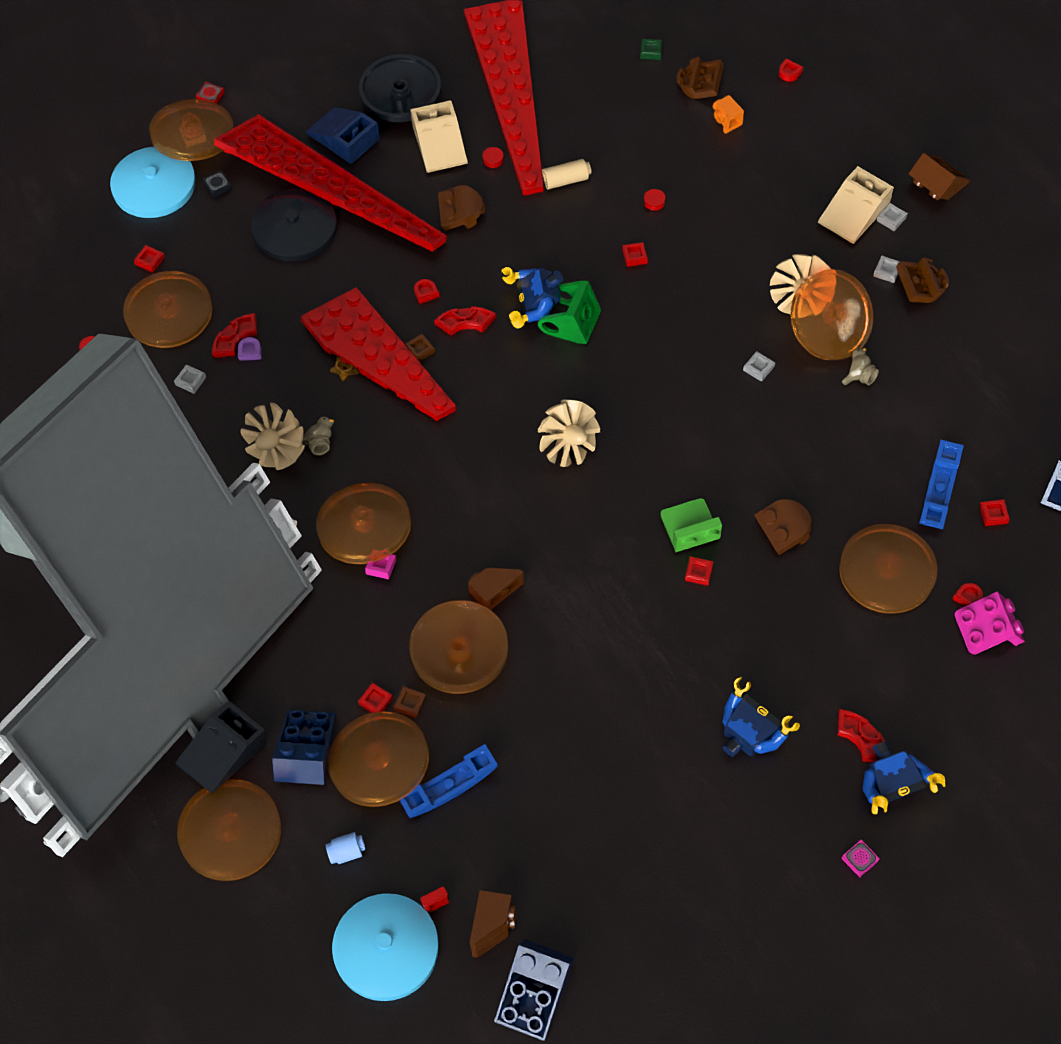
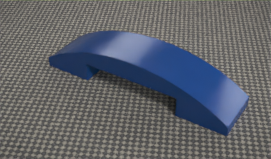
M940 440L919 524L943 530L964 445Z
M484 744L463 757L464 761L422 786L418 783L399 794L397 797L409 818L426 813L457 797L498 767L487 746Z

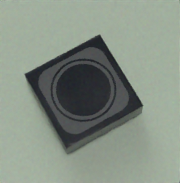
M218 171L203 179L204 185L213 198L232 189L230 182L222 171Z

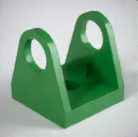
M588 281L558 285L559 291L566 292L572 297V299L560 298L559 303L569 306L567 312L542 316L539 319L538 327L548 335L579 344H587L601 312L599 303ZM544 322L553 323L558 327V330L546 327Z

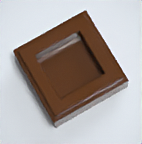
M423 334L405 343V346L419 362L435 353L434 346Z
M403 686L394 705V710L417 719L427 696L425 693Z

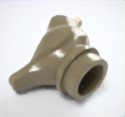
M857 348L853 351L849 375L842 380L844 385L855 380H860L861 383L870 385L877 378L879 370L875 368V365L871 364L870 358L865 353L866 348Z
M321 417L317 424L311 426L304 434L301 445H308L315 455H322L328 452L330 449L331 426L334 420Z

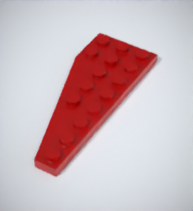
M357 287L301 316V322L329 354L333 353L340 357L343 363L359 369V373L386 390L388 388L391 389L402 400L407 399L415 404V408L434 420L438 421L456 411V405Z

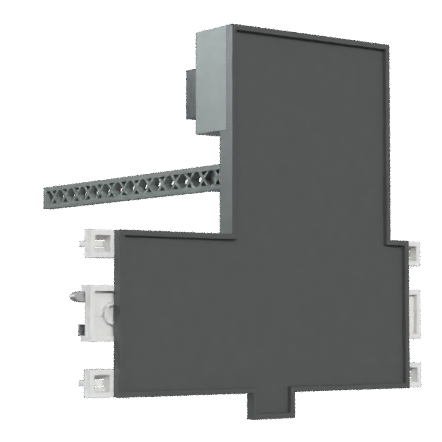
M100 333L0 423V544L6 552L29 558L34 562L85 634L69 653L0 723V764L12 752L21 761L0 783V802H4L11 797L17 805L15 809L19 814L35 824L55 805L63 817L45 835L43 843L52 848L56 855L61 857L80 838L88 840L186 730L194 739L208 719L228 702V699L222 692L223 688L312 591L313 586L311 582L322 571L312 553L305 552L298 560L292 553L290 548L301 537V534L296 527L297 521L291 519L281 500L271 498L264 505L258 496L270 483L260 464L252 463L228 488L139 340ZM306 565H309V567L305 571H303V568ZM64 831H66L67 833L57 843L56 840Z

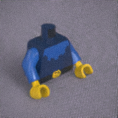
M509 267L502 269L504 275H509L508 277H502L507 284H513L516 279H519L516 283L522 316L518 311H513L509 314L512 320L511 323L515 328L523 327L525 321H528V323L533 321L539 322V319L542 316L549 315L552 308L560 301L561 296L558 285L564 280V277L559 271L550 272L544 268H531L513 272Z
M742 677L737 678L734 681L736 691H732L724 707L722 723L725 726L724 735L729 740L723 746V750L731 757H734L741 749L749 756H753L755 753L762 754L777 750L788 738L789 732L797 731L800 724L795 723L790 728L788 723L793 716H786L781 722L749 695L746 694L743 697L742 693L750 689L751 683L749 681L745 689H741L739 682Z
M887 741L872 746L878 761L867 766V770L864 773L862 790L868 801L872 804L871 812L873 814H877L878 807H882L884 812H887L888 802L927 787L926 783H930V790L933 793L938 792L936 783L946 787L945 777L942 774L934 773L912 754H907L905 750L892 755Z

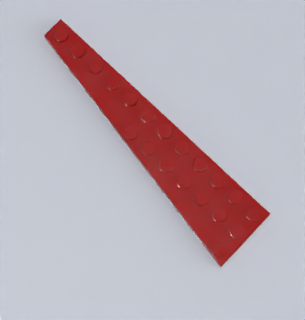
M505 0L464 9V16L522 194L525 196L543 192L522 0Z
M259 114L215 138L214 146L222 149L225 153L233 154L329 201L334 206L346 209L432 252L446 243L447 235Z

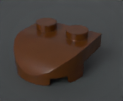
M700 57L690 60V65L685 69L682 67L679 69L677 82L682 91L690 98L699 99L717 96L724 64L721 59L702 62Z
M459 185L438 193L441 227L444 231L461 225H465L469 229L477 224L476 219L485 212L484 200L478 192L469 186Z
M923 257L919 263L900 261L896 266L910 302L932 303L945 292L949 285V278L944 269H937L933 266L931 259Z
M788 499L778 500L754 515L779 555L798 543L803 545L810 538L813 519L808 510L796 501Z

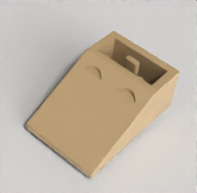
M451 100L411 109L412 125L427 173L468 164Z
M857 166L845 179L818 220V223L854 244L890 203L894 187Z

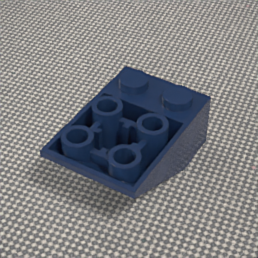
M338 107L332 108L306 131V134L350 164L356 161L380 139L376 121L362 112Z
M301 710L286 711L272 757L275 782L325 784L330 763L336 713Z
M526 939L518 946L494 1022L545 1041L575 958Z

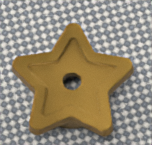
M340 357L336 358L335 366L330 369L331 373L339 374L342 381H345L349 375L359 373L351 364L343 363Z

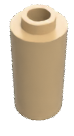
M584 159L542 169L543 181L547 190L588 180L591 174L590 164L585 162Z

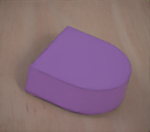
M247 337L239 342V361L261 359V346L257 339Z

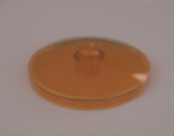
M189 99L174 102L162 108L152 118L149 129L151 141L160 153L176 160L196 161L210 158L222 152V149L214 146L215 138L234 127L231 115L222 106L206 100Z
M829 269L810 275L799 285L792 300L791 322L794 333L801 345L818 358L839 360L852 356L855 349H861L866 344L873 326V308L866 289L854 276L841 270Z
M164 271L144 278L130 290L124 302L123 315L130 333L140 342L159 348L175 347L193 340L205 329L212 315V301L207 288L196 277L179 271Z
M376 483L355 484L339 490L323 504L316 521L318 538L325 551L332 557L351 564H367L368 562H376L390 556L405 542L411 527L410 512L404 498L392 488Z
M878 524L860 530L846 543L840 559V576L848 593L861 605L881 613H902L919 606L930 595L937 578V562L930 546L915 532L898 525Z
M462 600L445 602L427 611L416 623L409 645L412 664L421 679L439 691L452 694L473 692L491 683L502 671L508 655L507 634L500 619L485 606Z
M393 712L366 714L349 723L335 738L328 757L330 777L338 791L353 803L369 807L389 805L410 794L421 782L429 761L428 745L420 728L409 718Z
M227 780L213 794L203 788L188 801L179 818L177 829L178 843L183 856L198 873L215 880H237L255 873L270 860L280 840L281 820L275 803L263 789L247 781Z

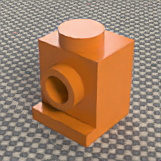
M730 95L715 101L713 104V109L715 110L714 117L718 123L724 126L723 132L725 134L743 124L744 110Z

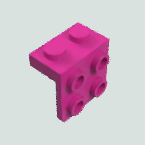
M995 592L955 612L956 621L971 654L976 655L1006 640L1015 646L1025 642L1022 637V633H1024L1023 626L1018 619L1015 620L1013 615L1015 607L1010 598L1006 599L999 592Z

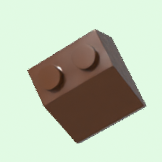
M924 152L909 172V175L914 178L913 183L921 188L925 186L930 190L928 194L936 200H949L970 182V179L939 156Z
M479 891L470 937L472 957H480L509 936L510 928H515L517 913H515L516 905L512 904L511 895Z

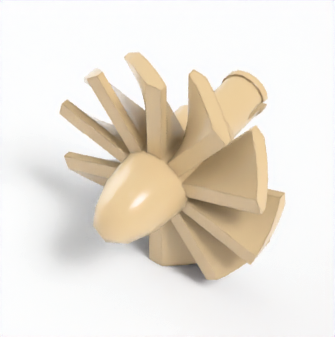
M794 254L792 256L798 268L795 267L792 258L784 260L776 266V268L792 275V279L777 271L773 273L770 279V286L786 283L791 285L789 287L771 289V297L777 303L788 292L793 291L777 308L784 313L792 314L797 296L798 301L794 318L806 317L812 313L815 316L824 309L827 303H831L836 285L830 266L816 255L812 254L811 257L805 254Z
M564 399L561 400V404L555 405L545 412L549 416L542 420L538 432L551 434L542 436L540 451L543 452L554 440H557L555 447L547 454V458L555 464L558 451L563 447L564 453L560 466L567 467L572 464L569 454L571 446L578 465L584 461L587 453L579 445L585 446L592 452L595 450V433L600 432V427L594 417L596 413L591 407L581 401Z
M270 403L273 414L272 422L267 416L265 405H259L254 410L263 418L264 424L259 423L250 412L246 414L245 424L257 427L261 432L241 428V435L248 444L255 441L254 444L246 447L245 450L248 454L260 459V466L276 467V470L286 468L296 462L304 450L305 445H301L303 427H299V422L291 410L288 409L282 422L280 418L283 410L277 404Z

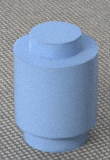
M355 832L331 839V842L326 844L331 864L336 862L341 864L362 857V851L366 850L362 836H357Z

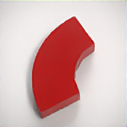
M476 306L458 310L454 308L434 320V324L451 336L464 329H476L483 332L496 319V313Z
M255 313L243 315L232 320L230 325L218 333L212 347L213 358L235 356L238 344L242 339L257 336Z
M839 709L838 736L848 738L856 744L861 752L862 761H878L872 746L885 741L881 733L863 716L852 711Z

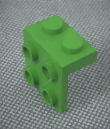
M696 499L661 511V519L675 552L720 539L722 523L719 517L712 518L704 499Z

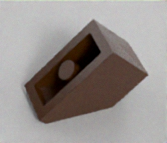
M485 568L481 572H476L468 582L469 593L489 612L524 584V575L520 569Z

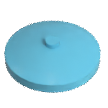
M148 147L127 155L115 167L110 181L113 197L119 207L131 215L143 218L161 217L175 212L190 199L196 185L194 169L187 157L167 147Z
M377 894L353 905L339 921L332 943L334 963L344 983L355 993L377 1001L400 999L420 988L431 975L439 952L437 931L430 915L417 902L397 894Z

